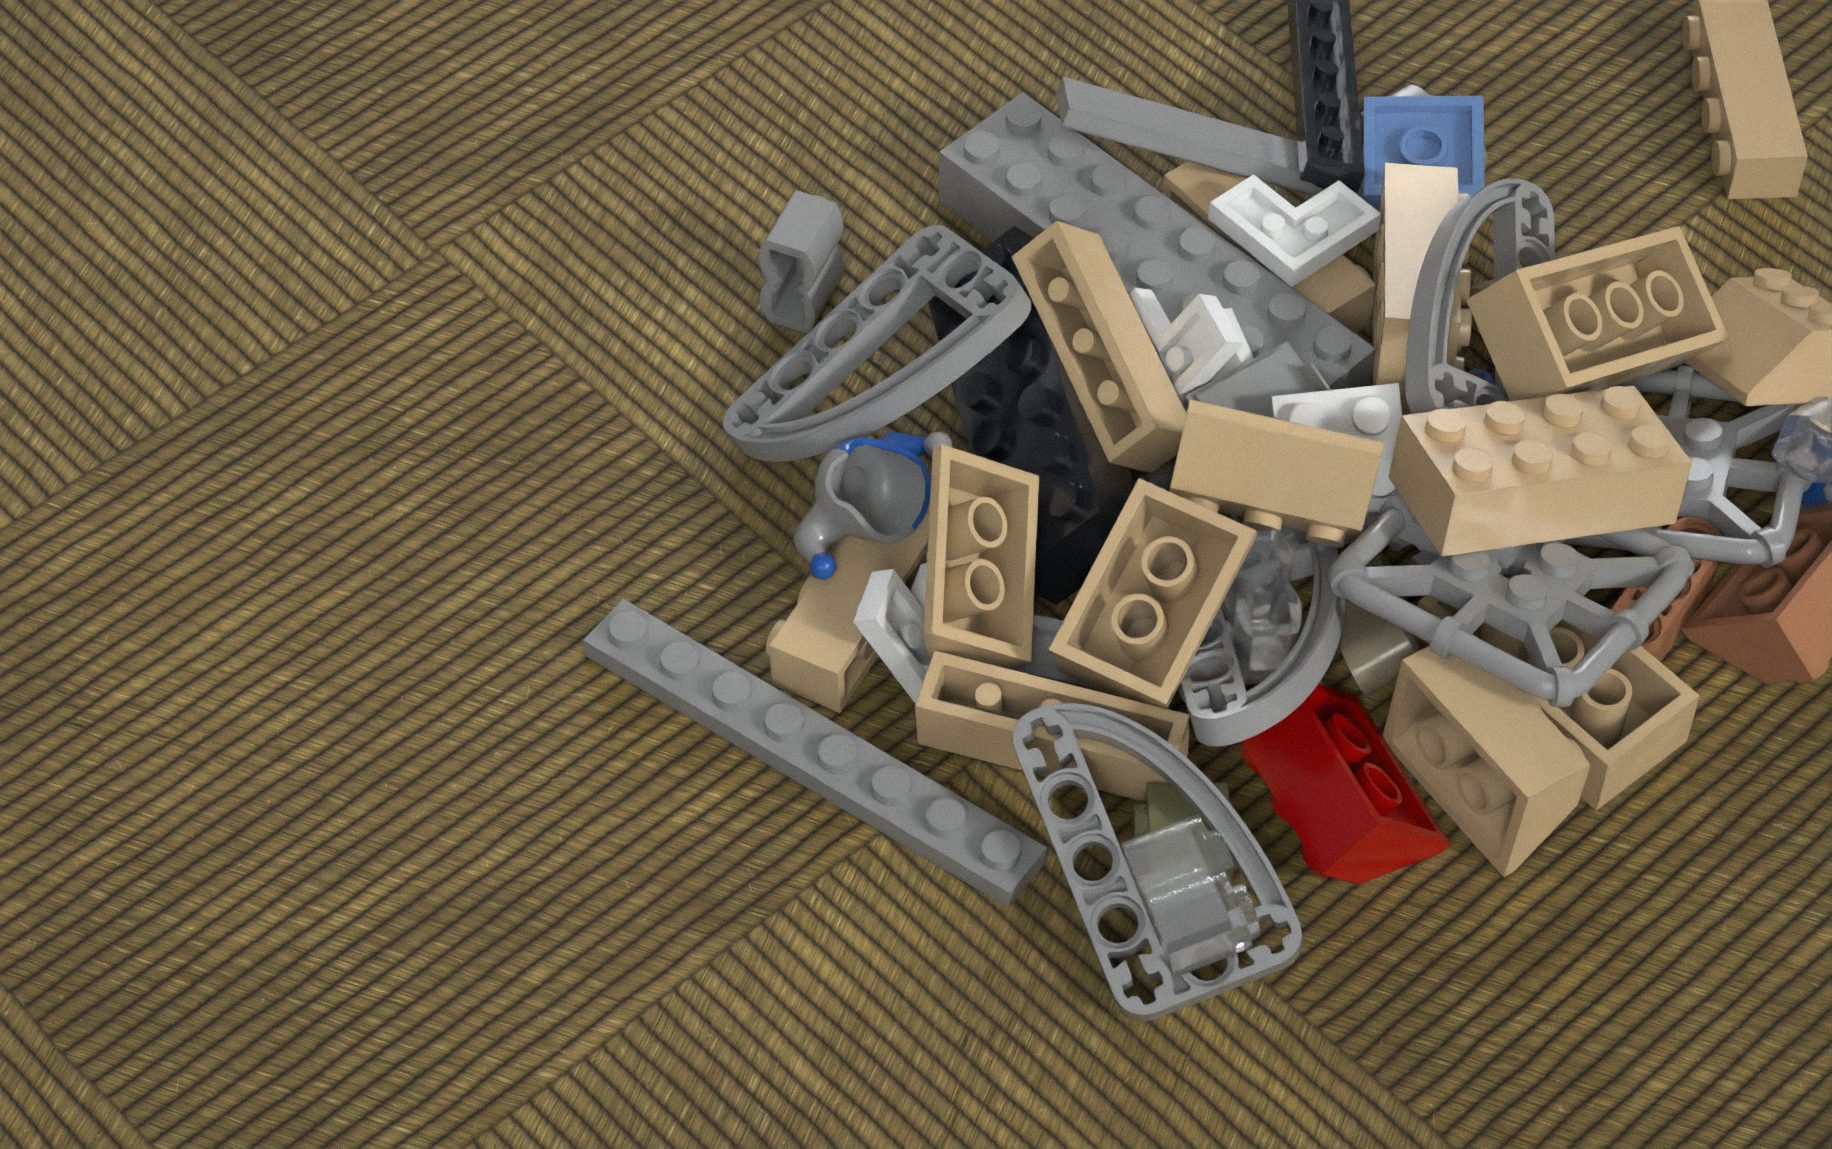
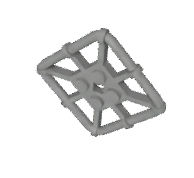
M1679 365L1678 371L1664 370L1615 385L1622 387L1634 385L1638 391L1673 395L1669 415L1657 416L1692 461L1677 517H1699L1709 520L1726 536L1661 529L1662 526L1642 529L1666 540L1673 546L1685 548L1693 559L1735 564H1760L1764 568H1770L1783 562L1786 557V551L1795 536L1803 492L1810 488L1813 480L1814 468L1810 462L1819 418L1817 403L1766 405L1730 422H1720L1709 418H1688L1693 397L1739 402L1703 375L1696 373L1692 366ZM1791 426L1785 457H1782L1777 463L1735 458L1737 449ZM1728 487L1777 492L1770 527H1759L1726 498ZM1598 535L1565 539L1562 542L1628 551Z
M1393 495L1380 507L1379 517L1339 555L1336 562L1329 568L1327 579L1334 595L1346 598L1364 610L1429 642L1431 652L1445 659L1454 655L1530 695L1547 700L1552 707H1567L1572 705L1575 698L1589 691L1625 651L1637 649L1649 635V625L1683 590L1688 578L1694 571V563L1685 548L1673 546L1666 540L1644 529L1598 535L1640 557L1591 559L1577 552L1569 545L1563 544L1564 540L1441 557L1401 495ZM1396 536L1437 557L1430 565L1365 567ZM1501 574H1510L1513 576L1509 579L1502 576ZM1649 587L1629 609H1621L1617 612L1584 597L1590 589ZM1430 595L1459 611L1453 617L1446 616L1442 620L1397 596ZM1560 620L1600 639L1572 670L1570 667L1562 665L1549 634ZM1485 623L1524 643L1532 665L1472 634Z

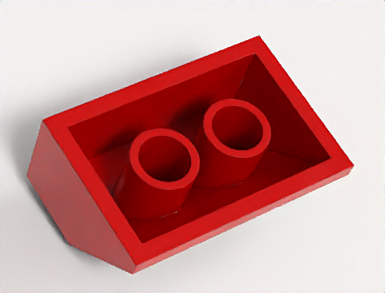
M1318 683L1306 700L1287 717L1269 729L1241 741L1243 745L1240 748L1242 758L1254 772L1261 775L1273 794L1270 797V803L1274 811L1283 821L1293 827L1303 844L1301 848L1303 859L1321 877H1332L1359 885L1438 855L1451 845L1356 695Z

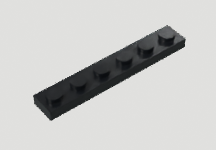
M1287 0L1300 180L1311 182L1322 189H1326L1340 180L1353 192L1358 193L1365 175L1349 0Z

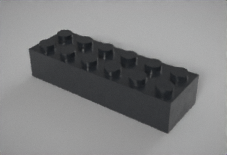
M1013 226L981 252L1015 277L1031 300L1030 313L1019 328L981 361L952 382L951 385L971 454L1039 476L1034 594L1058 605L1082 587L1135 485L1129 467L1109 463L1011 256L1032 241L1034 237ZM978 271L966 275L956 284L955 288L967 284L976 276ZM936 295L928 301L939 341L967 320ZM994 295L987 301L988 304L995 303L998 305L1001 303Z

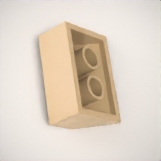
M1762 268L1755 270L1754 277L1730 278L1711 297L1729 339L1685 363L1692 366L1694 370L1745 406L1832 402V304L1821 298L1817 289L1803 286L1793 280L1792 274L1785 270Z
M1190 399L1169 492L1216 513L1222 512L1243 517L1242 524L1256 531L1280 533L1281 526L1307 531L1306 539L1310 542L1341 548L1344 547L1345 540L1353 542L1363 530L1383 453L1384 442Z
M943 444L934 446L932 453L923 631L929 659L931 661L935 650L1007 669L1031 663L1039 476Z
M1138 478L1048 649L1059 671L1107 694L1168 708L1256 539L1257 531Z
M1430 645L1402 659L1383 737L1394 755L1498 872L1505 877L1513 873L1578 805L1591 764L1586 760L1579 745L1574 740L1566 738L1543 713L1540 704L1532 695L1454 655L1445 659L1431 652Z

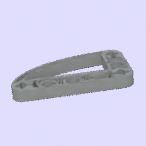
M1513 178L1496 181L1459 201L1448 212L1436 230L1421 266L1409 322L1405 394L1412 414L1431 412L1435 409L1477 406L1476 402L1480 405H1486L1496 401H1510L1496 368L1495 384H1492L1447 364L1448 336L1456 285L1466 252L1478 228L1490 213H1493L1494 283L1513 271L1522 269L1519 256L1527 267L1555 260L1553 207L1548 196L1534 183Z
M932 225L921 229L733 402L723 418V428L743 453L762 461L786 462L828 452L845 440L864 437L884 427L954 382L1023 324L1030 313L1031 300L1011 273L947 227ZM978 271L976 276L967 284L955 288L956 284L966 275ZM901 289L891 301L878 306L888 294ZM935 295L967 319L936 345L887 379L844 403L804 418ZM994 295L1001 303L998 305L995 303L988 304L987 301ZM856 331L846 343L833 348L844 335ZM811 373L801 385L788 390L799 377Z
M1281 526L1280 533L1257 531L1258 535L1224 599L1314 575L1313 595L1309 614L1298 641L1282 664L1265 680L1246 692L1224 614L1220 606L1181 681L1194 733L1200 743L1216 747L1231 745L1269 729L1298 708L1321 681L1337 650L1345 617L1346 598L1334 595L1327 579L1329 568L1339 557L1336 547H1328L1310 542L1306 539L1307 531ZM1226 707L1225 711L1218 713L1213 712V710H1218Z
M1074 703L1053 704L1033 709L1019 719L1013 732V743L1017 758L1115 1002L1122 1013L1131 1019L1143 1022L1156 1020L1282 970L1295 961L1302 945L1301 926L1276 872L1257 840L1232 805L1186 756L1143 725L1123 715L1100 707ZM1045 726L1049 735L1058 733L1062 735V737L1054 741L1055 753L1062 770H1057L1043 781L1038 782L1036 775L1049 774L1047 764L1039 748L1027 750L1025 746L1034 742L1033 730ZM1076 737L1099 741L1118 748L1140 760L1172 785L1199 813L1218 837L1243 875L1259 906L1160 945ZM1071 761H1074L1077 766L1076 768L1063 769ZM1061 786H1077L1084 790L1088 796L1087 807L1078 817L1062 819L1050 810V797ZM1090 846L1104 848L1113 858L1112 869L1108 875L1096 881L1084 880L1078 876L1073 866L1078 853ZM1118 907L1128 909L1138 919L1137 931L1128 941L1113 943L1103 938L1098 928L1100 919L1110 909ZM1271 921L1272 926L1276 930L1284 928L1289 930L1291 934L1282 938L1283 951L1272 954L1267 945H1260L1246 951L1247 959L1252 965L1243 969L1239 968L1236 948L1227 935L1239 931L1241 945H1244L1260 937L1259 925L1263 922ZM1149 945L1152 954L1138 955L1141 966L1149 980L1160 978L1163 984L1154 989L1155 1001L1151 1004L1143 1005L1139 996L1127 998L1124 994L1125 991L1133 987L1132 975L1126 960L1116 968H1113L1110 959L1131 957L1143 947ZM1213 945L1221 949L1226 955L1228 961L1226 970L1217 979L1210 981L1200 980L1189 971L1187 966L1188 958L1192 951L1199 946Z

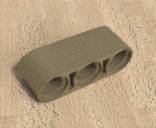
M1381 551L1365 567L1391 566V564ZM1397 596L1406 601L1405 596ZM1346 599L1344 624L1339 646L1355 681L1366 695L1396 680L1402 659L1420 651L1421 646L1417 636Z

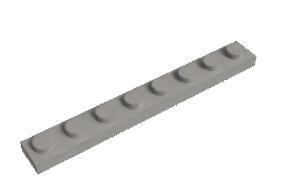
M622 599L583 640L586 657L1008 908L1047 861L1046 846L625 599Z

